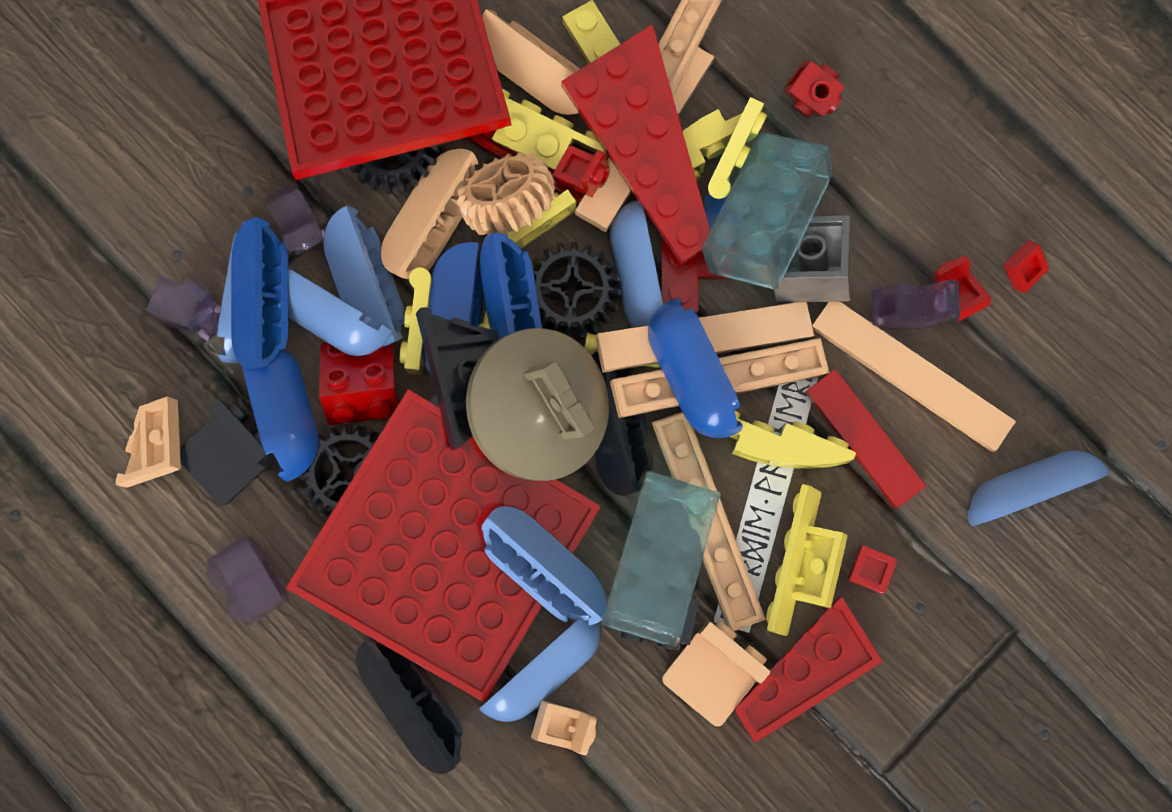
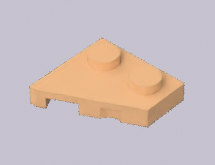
M166 396L139 406L134 421V431L129 437L125 449L126 452L132 454L125 475L117 474L116 485L128 488L181 469L177 399Z

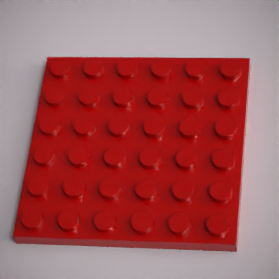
M258 0L291 171L295 180L512 126L478 0Z
M407 389L291 577L286 589L485 703L542 605L487 556L484 551L487 545L484 540L483 530H481L483 523L490 513L498 507L509 506L517 508L533 518L573 554L601 506L557 479L530 481L505 473L483 454L474 437H471L456 450H450L440 408Z

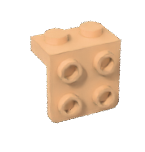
M720 620L716 625L706 621L691 639L690 645L683 649L662 677L663 683L714 726H721L756 682L762 684L771 672L763 666L767 659L750 645L745 650L733 641L737 634Z

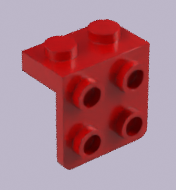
M327 342L321 344L319 398L328 425L391 417L400 402L395 384L394 343L381 346L376 351L363 356L345 354Z

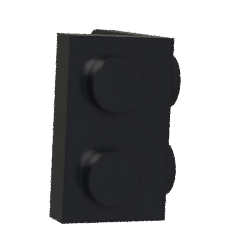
M217 399L207 408L214 417L180 447V462L217 504L227 505L277 459L273 452L266 455L258 429L254 432L245 422L249 416L234 401L229 405Z

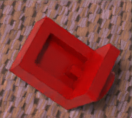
M569 145L552 177L555 182L592 198L597 188H602L607 182L610 168L605 153L597 150L595 155H592Z
M966 255L954 261L945 262L935 271L934 293L959 322L988 307L991 303V296L970 273L971 261Z

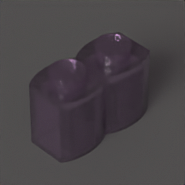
M244 536L206 560L210 567V570L206 572L207 576L217 590L223 589L229 599V602L225 604L226 608L236 622L242 621L245 625H252L289 601L283 586L271 570L266 558L252 537Z

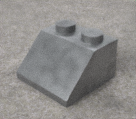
M850 215L776 217L772 274L776 302L850 301Z

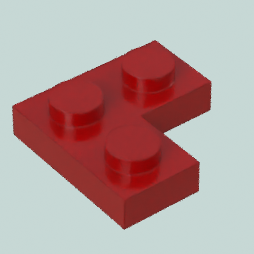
M661 241V296L663 304L672 299L681 298L683 309L686 311L692 308L697 315L698 280H733L734 241H713L712 246L682 265L667 243Z

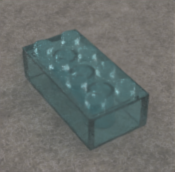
M764 132L759 133L702 246L710 273L778 290L833 175L829 146Z
M647 471L602 625L672 647L677 646L683 632L720 498V492Z

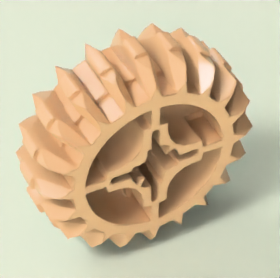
M521 152L512 157L509 153L502 159L498 160L495 157L493 162L489 164L483 163V168L479 171H472V178L465 179L463 181L464 187L458 191L459 198L457 202L462 217L471 230H476L479 235H489L491 233L507 235L510 231L518 233L521 227H531V222L534 219L543 218L542 211L549 210L551 208L550 202L556 198L554 194L556 188L552 174L542 159H536L534 154L525 156Z

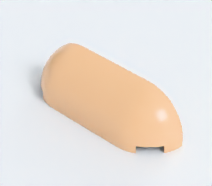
M486 9L482 18L497 70L551 110L565 115L579 113L561 87V81L580 70V68L512 20L508 24L498 17L495 11Z
M466 149L447 151L436 158L437 163L435 166L429 165L426 168L429 175L426 178L421 176L418 186L413 189L383 240L381 260L389 272L401 278L409 279L413 269L422 267L429 271L435 264L463 218L457 202L459 198L458 191L464 187L463 181L465 179L472 178L471 172L475 171V165L478 164V160L472 151Z

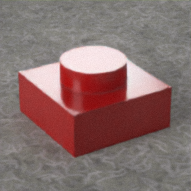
M1030 240L1003 264L1013 288L1024 294L1049 270L1040 245Z
M861 545L859 546L847 581L879 594H885L898 559Z

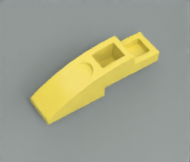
M719 109L683 131L696 181L701 178L700 174L704 171L706 163L704 157L710 160L724 153L742 113L724 121ZM751 132L747 142L754 139L757 135Z
M735 411L736 419L743 424L741 432L730 437L737 440L732 454L770 466L815 469L847 464L856 455V452L848 449L849 444L833 436H828L827 440L813 434L815 430L806 424L794 421L793 425L786 423L778 436L773 433L775 429L772 426L754 420L753 424L739 419L740 413Z

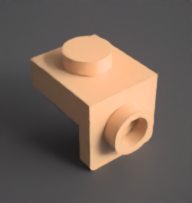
M542 700L531 738L586 755L589 746L593 743L596 736L595 725L597 718L578 709Z

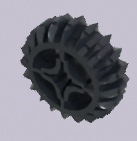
M433 145L419 149L415 157L410 152L350 166L349 169L352 173H358L357 178L361 184L370 181L369 186L373 191H377L383 184L385 194L390 195L393 186H397L399 192L404 194L406 191L404 184L411 183L412 187L415 188L418 186L417 177L422 176L426 178L429 175L426 167L436 165L437 160L434 156L441 154V148L439 145ZM392 164L403 166L398 169L386 170Z
M575 241L571 243V251H565L563 243H558V254L555 255L549 248H546L543 252L547 261L544 262L537 257L533 259V265L538 270H533L540 317L543 316L541 319L542 329H546L550 324H553L552 330L560 332L561 328L566 329L565 335L571 338L573 337L572 330L579 329L581 339L587 337L585 328L587 326H590L594 333L600 332L597 319L609 324L611 317L605 310L616 312L618 304L611 299H617L621 296V290L612 287L620 282L619 275H608L613 271L614 264L607 262L600 265L604 260L605 254L600 251L594 257H591L592 246L589 244L584 247L583 252H579L578 243ZM567 266V272L563 278L550 280V283H544L554 270ZM579 266L591 271L597 277L601 286H594L593 282L584 281L579 275ZM574 276V285H577V290L581 289L582 291L575 292L572 306H569V297L566 290L571 285V277ZM542 295H550L551 299L561 301L565 306V316L553 312L545 304ZM593 298H600L598 304L590 312L576 317L577 307L581 303L593 301Z
M343 423L342 435H339L338 430L334 426L328 428L330 439L327 440L323 435L318 434L321 445L318 448L316 457L309 467V472H304L298 478L302 481H310L311 484L304 486L301 491L304 495L315 493L308 504L310 507L315 508L323 503L320 509L321 516L327 517L331 514L338 503L331 496L336 492H342L351 482L347 478L342 482L346 472L343 470L344 467L340 461L352 468L356 464L357 468L353 471L355 475L379 436L377 430L372 429L365 437L366 427L363 424H358L353 434L351 425ZM348 444H359L368 447L369 450L363 455L359 453L353 458H345L337 448ZM327 457H329L328 459L333 465V474L326 481L327 485L324 487L322 483V468Z

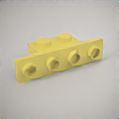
M502 89L512 126L497 129L492 138L494 142L517 153L523 152L525 156L534 154L536 159H542L543 163L553 171H555L566 149L572 143L594 153L599 150L605 153L606 159L608 158V155L591 131H586L585 135L572 130L574 124L557 115L554 116L553 120L540 114L542 109L527 100H523L521 104L508 99L510 93Z
M802 484L800 493L794 498L793 523L791 529L785 535L784 548L786 552L783 564L778 568L775 577L777 589L774 602H771L766 615L767 631L787 636L789 633L796 600L831 608L848 537L847 534L814 527L821 492L809 485Z

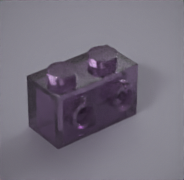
M161 276L146 311L171 327L208 341L211 334H215L218 331L221 307L213 301L215 296L205 291V287L185 278H183L182 283H178Z

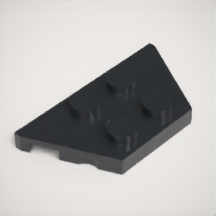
M422 307L416 312V317L450 450H456L473 437L466 411V395L470 376L479 358L493 343L499 340V335L497 331L482 326L474 327L467 321L456 317L448 320L431 314L432 309Z

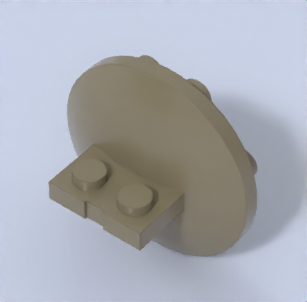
M533 328L504 336L493 343L482 354L469 379L466 411L469 426L478 447L496 467L509 475L523 480L547 481L572 474L586 464L594 455L606 431L609 416V398L600 368L582 345L563 333L549 329Z

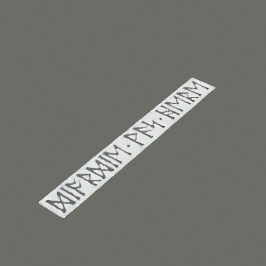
M819 377L778 386L768 425L775 429L774 434L779 436L781 429L786 423L793 425L794 421L806 424L812 402L804 392L816 384ZM758 462L736 538L757 598L760 595L794 468L770 466ZM718 604L713 622L718 623L720 620L726 625ZM751 625L739 630L749 633Z

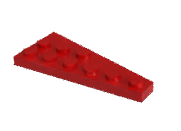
M652 24L562 80L561 87L682 265L712 246L713 239Z

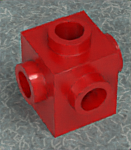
M803 61L782 92L795 101L793 108L807 118H810L812 114L824 117L826 113L832 114L839 106L843 98L840 93L845 86L837 81L840 75L829 66L822 64L819 67L812 61Z

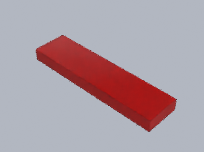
M836 369L804 392L838 437L849 444L848 449L856 452L855 459L894 509L899 508L926 487Z

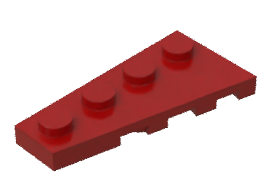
M839 596L832 603L831 608H827L769 670L771 672L762 684L757 683L735 707V713L754 743L883 662L842 596Z

